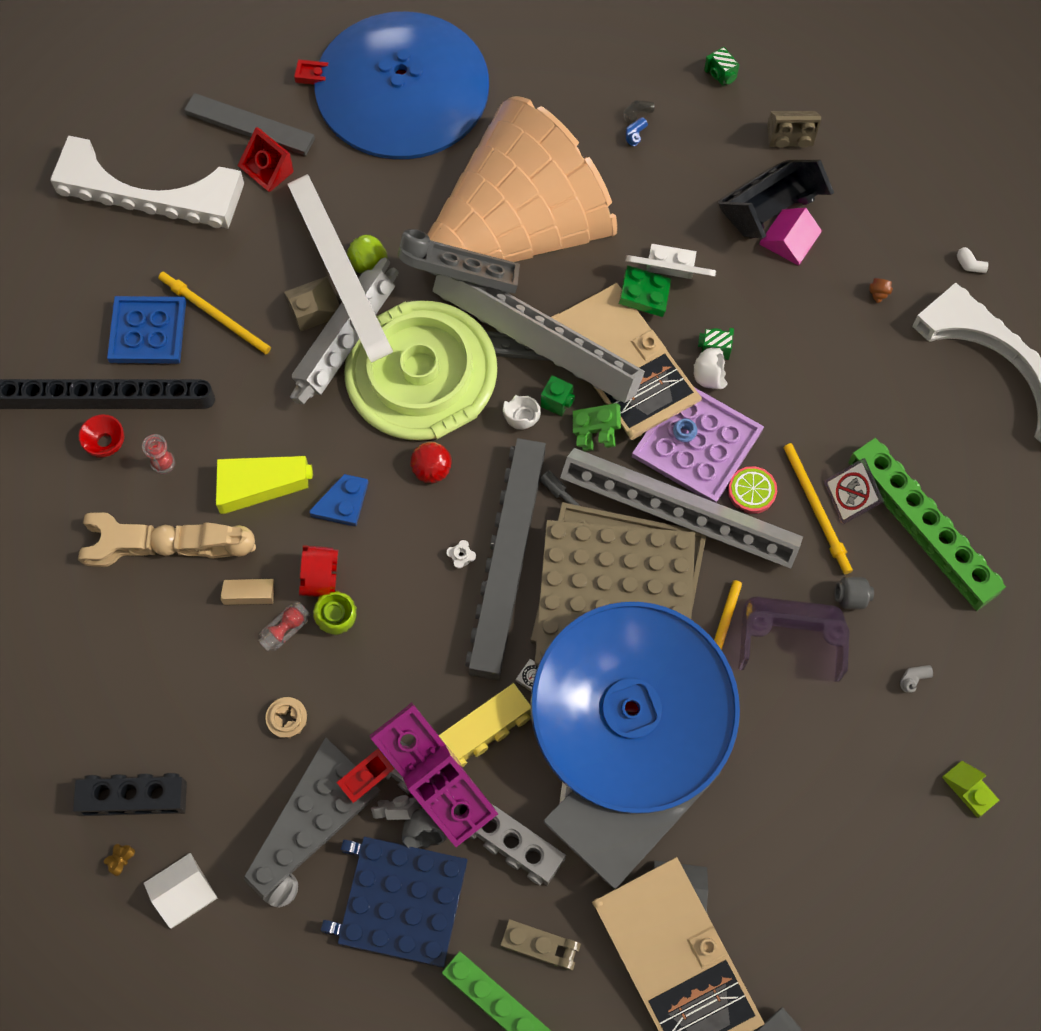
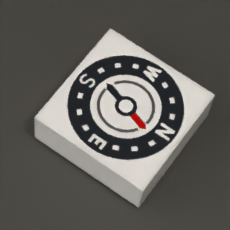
M529 659L516 678L517 683L531 692L538 668L533 660Z

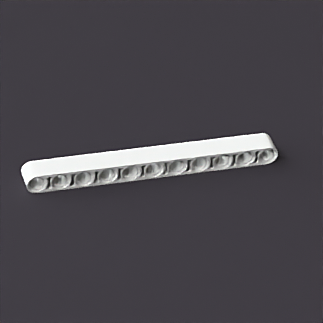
M306 174L288 183L290 191L371 363L393 353L309 175Z

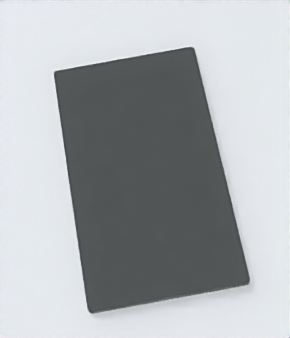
M710 784L699 794L680 805L662 811L636 814L605 809L585 800L572 791L545 818L544 823L613 889H616Z

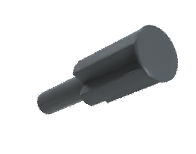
M550 470L542 475L540 482L556 498L561 497L568 504L580 506L566 492L567 487Z

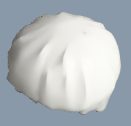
M708 348L700 353L696 359L694 377L696 382L703 387L723 389L728 384L724 379L726 375L724 371L725 361L723 351L720 348Z

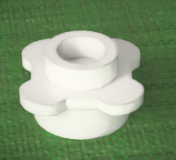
M461 540L457 546L447 549V556L452 558L454 566L459 569L476 559V553L470 550L468 547L469 543L465 540Z

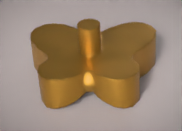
M115 844L113 855L104 859V864L108 866L109 872L114 876L120 875L123 866L128 863L127 860L135 854V849L129 845L121 846Z

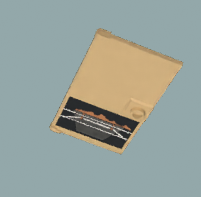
M616 283L551 318L645 371L637 394L626 403L618 401L605 391L595 388L606 405L613 403L620 405L621 426L629 438L633 440L644 432L702 401V397L637 309L618 304L621 287Z
M677 857L592 901L658 1031H753L765 1024Z

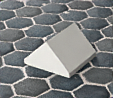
M191 853L144 882L152 904L170 929L218 899Z

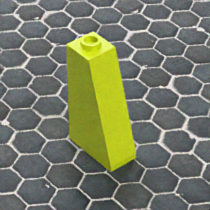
M306 456L217 459L216 506L220 514H226L307 489L308 479L313 478L312 465H308Z

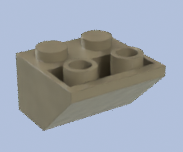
M771 111L767 124L769 147L799 146L804 148L813 146L821 123V115L816 111Z

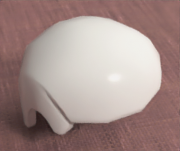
M515 395L510 402L505 401L503 404L504 417L508 424L515 429H528L540 418V406L535 399L529 396Z

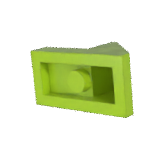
M964 761L958 763L942 777L977 818L999 801L996 795L982 781L986 774Z

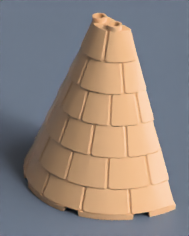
M515 96L506 99L499 106L491 124L488 126L478 147L473 152L464 172L460 175L450 197L446 200L436 222L433 223L427 235L431 241L516 262L533 258L534 255L586 244L591 240L609 236L613 237L617 234V219L613 213L610 215L608 206L612 203L605 183L590 157H582L577 147L579 144L577 139L544 107L540 106L535 109L530 99Z

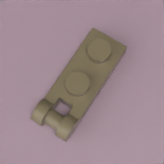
M510 919L501 943L503 948L570 971L574 969L575 962L573 960L575 953L579 952L581 943L574 940L566 939ZM558 946L565 948L563 958L555 956Z

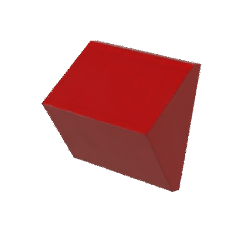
M256 127L237 166L270 192L294 172L290 153L260 128Z

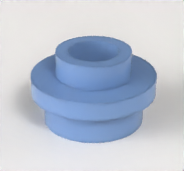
M681 419L675 423L673 434L681 442H690L697 435V426L690 419ZM687 429L689 433L684 434L681 432V430Z

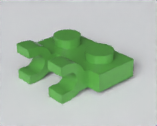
M613 403L573 411V434L577 436L576 446L582 447L583 451L593 450L592 434L599 432V443H604L606 448L615 447L614 430L621 429L620 405Z

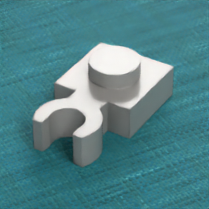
M402 795L393 799L392 802H389V800H379L377 802L379 807H372L371 811L373 818L386 817L387 820L411 819L413 812L422 806L415 798Z

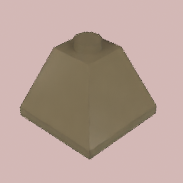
M327 276L284 292L300 332L328 322L340 306Z

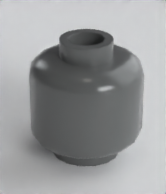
M843 577L840 582L836 583L835 600L844 609H865L869 601H873L874 588L869 585L868 580L864 577Z

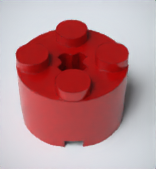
M303 545L299 596L320 597L321 595H330V592H335L336 574H331V572H336L338 550H333L332 547Z

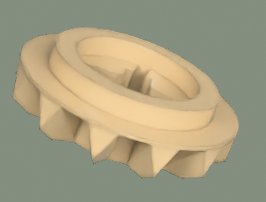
M283 697L277 699L269 706L266 712L267 727L279 738H291L296 734H300L306 725V709L295 698ZM290 710V715L295 721H288L283 727V720L277 715H286Z

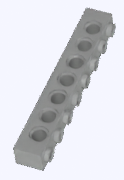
M400 741V743H401L403 746H408V745H406L405 743H403L402 741ZM396 769L384 777L388 780L392 777L399 782L397 786L409 795L411 794L403 777ZM458 804L454 808V814L461 815V810L467 805ZM493 805L498 815L490 821L497 825V829L493 833H486L481 827L470 838L473 840L476 837L485 842L483 846L495 855L498 852L506 857L505 862L514 869L519 870L521 867L529 873L527 877L535 884L540 886L543 883L548 886L565 861L566 855ZM513 836L518 839L519 844L517 847L510 849L503 842L507 837ZM529 852H537L541 857L540 861L536 864L529 863L525 858Z

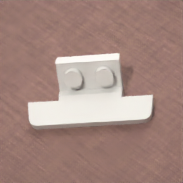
M651 244L649 259L626 255L625 259L627 262L647 265L646 271L688 279H692L693 273L716 276V270L694 267L697 251Z

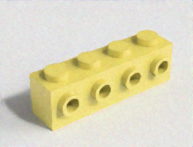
M513 683L439 736L458 758L462 767L467 764V759L473 755L478 757L489 748L488 744L494 740L499 742L510 733L508 730L515 725L520 727L528 722L531 718L529 716L531 715V705Z

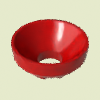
M96 415L89 418L82 425L79 432V441L83 449L90 455L108 457L121 448L124 442V430L121 423L113 416ZM110 436L112 441L108 446L101 447L98 445L101 437Z

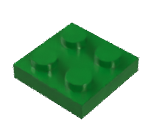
M627 265L618 304L663 317L666 312L671 278Z

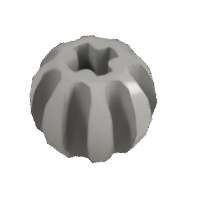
M291 873L263 900L271 906L278 908L291 903L298 892V881Z

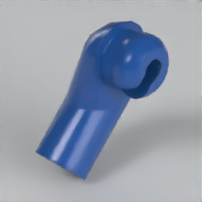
M639 118L626 128V142L629 145L636 146L641 141L639 132L648 126L645 118Z

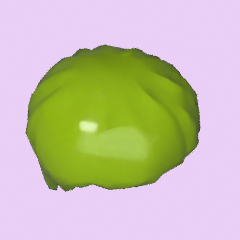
M361 235L359 238H355L347 249L350 263L354 271L358 273L372 270L379 260L385 257L388 259L384 246L376 237L371 235Z
M340 591L330 592V595L318 597L313 610V617L321 630L329 634L339 635L347 632L354 625L357 607L347 594Z

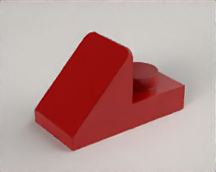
M378 748L336 783L354 803L395 768Z

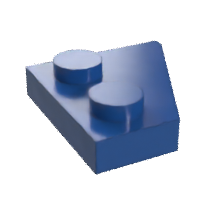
M344 474L310 510V517L356 527L368 487V479Z

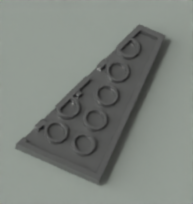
M327 738L321 744L244 877V881L262 899L380 793V789L375 785L354 803L349 799L336 782L356 766Z

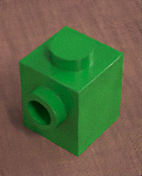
M551 376L541 394V407L562 417L566 408H570L574 401L573 385L555 376Z

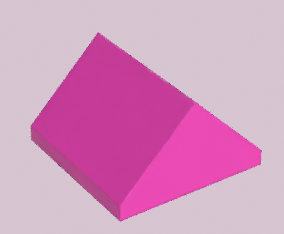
M807 208L782 209L767 231L766 237L760 241V245L799 266L822 230Z

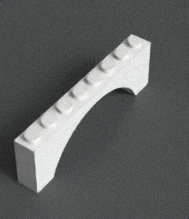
M68 136L51 177V183L56 193L62 196H74L85 201L93 200L105 205L122 206L128 210L136 209L148 214H160L171 219L179 218L195 224L203 223L214 228L222 227L229 229L244 186L241 171L218 167L204 179L178 189L157 191L132 187L115 179L101 167L96 160V154L90 140Z
M957 283L953 284L917 315L912 327L929 342L941 339L968 340L991 348L1008 359L1025 377L1033 392L1038 412L1037 429L1034 437L1041 442V357L1035 350L1030 349L1017 334L1012 333L1004 326L1000 319L995 318L983 304L978 303L965 288L960 287Z

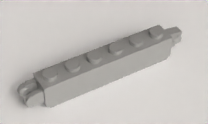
M386 257L379 260L372 270H366L359 277L361 286L375 315L395 288L393 282L399 274L398 270L394 267L385 274L390 265V261ZM343 302L292 373V379L296 382V387L290 398L297 404H305L315 394L321 395L359 340V336Z

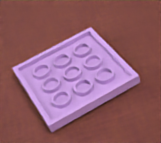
M696 389L702 397V401L648 430L633 451L632 458L698 496L717 503L733 475L737 472L760 436L764 426ZM686 418L696 424L697 435L692 441L681 442L675 438L673 427L677 421ZM687 429L681 430V432L684 434L689 433Z

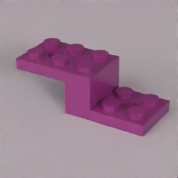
M412 702L369 735L375 745L403 777L410 793L455 847L459 846L498 815L497 810L465 772L458 758ZM406 734H411L415 737L414 742L409 746H403L400 743L401 738ZM458 804L467 805V811L462 815L454 814V808Z

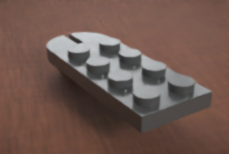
M408 229L402 234L398 257L403 263L428 271L433 275L448 276L456 281L471 282L479 287L497 289L502 293H516L519 263L431 241L425 232L417 229Z

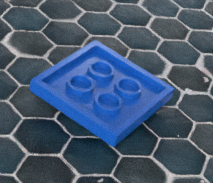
M115 296L107 356L109 363L180 364L186 309L185 297Z

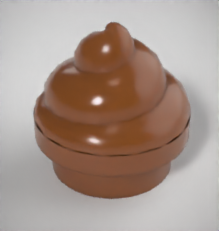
M874 278L873 283H870L869 291L876 303H880L882 299H886L892 293L891 281Z

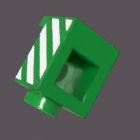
M722 47L706 56L704 71L706 73L710 71L712 77L724 86L736 80L740 64L725 47Z
M718 328L705 329V333H700L698 339V347H702L701 353L708 348H720L723 351L724 359L729 360L734 328H729L728 332Z

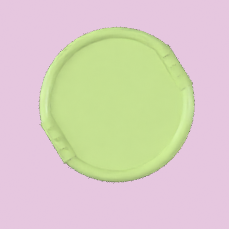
M405 301L376 316L393 353L371 363L359 339L345 360V385L349 398L358 413L381 432L406 440L439 439L476 419L487 405L493 393L498 369L495 349L483 327L473 317L459 308L435 301Z

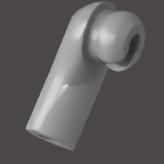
M926 665L908 668L900 680L901 689L908 693L914 692L917 689L916 685L919 679L933 677L932 667Z

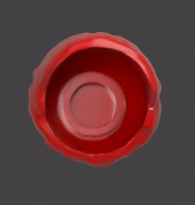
M426 442L416 447L411 456L410 466L418 480L434 484L447 477L452 465V458L450 452L441 444Z

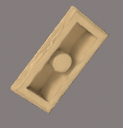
M274 579L224 580L221 601L223 605L273 604Z

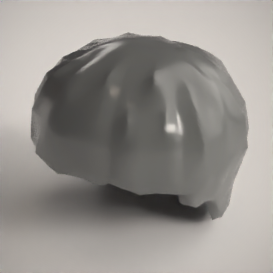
M424 808L415 810L411 819H405L402 830V842L408 848L409 846L428 848L432 845H440L447 839V836Z

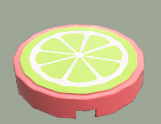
M756 466L744 467L733 475L728 486V494L736 508L739 507L748 514H759L768 510L774 503L777 495V484L773 476L765 469Z

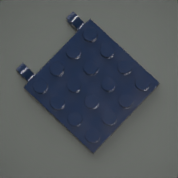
M368 837L363 838L362 844L343 839L342 853L359 856L343 924L323 920L322 933L339 936L338 945L444 968L468 859L410 846L408 848L405 845Z

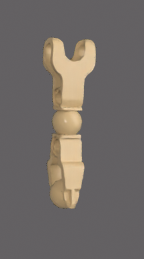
M87 513L84 516L83 524L91 532L101 533V537L94 546L80 549L78 561L87 566L108 567L122 556L155 555V552L163 556L173 555L177 552L178 555L202 556L211 559L230 556L241 557L254 551L256 545L252 531L241 525L230 527L214 523H203V525H183L174 528L165 524L154 528L153 525L119 524L108 513Z

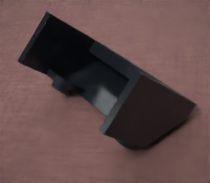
M786 160L722 198L718 204L723 214L744 237H749L750 239L764 238L766 234L763 230L765 228L763 223L780 213L782 209H786L794 203L807 205L815 200V196L832 195L834 191L821 160Z

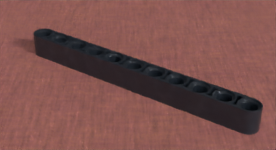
M0 379V409H208L215 403V395L210 383L202 379ZM111 392L110 395L105 397L103 396L104 394ZM135 392L134 395L127 396L129 393ZM159 392L158 395L153 397L151 396L153 393ZM183 392L182 395L177 397L175 396L177 393ZM203 392H207V394L204 396H198Z

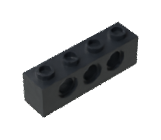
M177 773L163 774V777L154 778L152 774H138L137 778H127L126 775L115 774L111 775V779H101L97 775L84 776V779H77L75 782L73 811L79 816L185 814L187 782L183 777H179L180 775ZM135 788L137 790L135 797L126 800L125 795L127 791ZM157 788H163L161 797L152 799V792ZM105 789H110L108 798L99 800L100 793Z

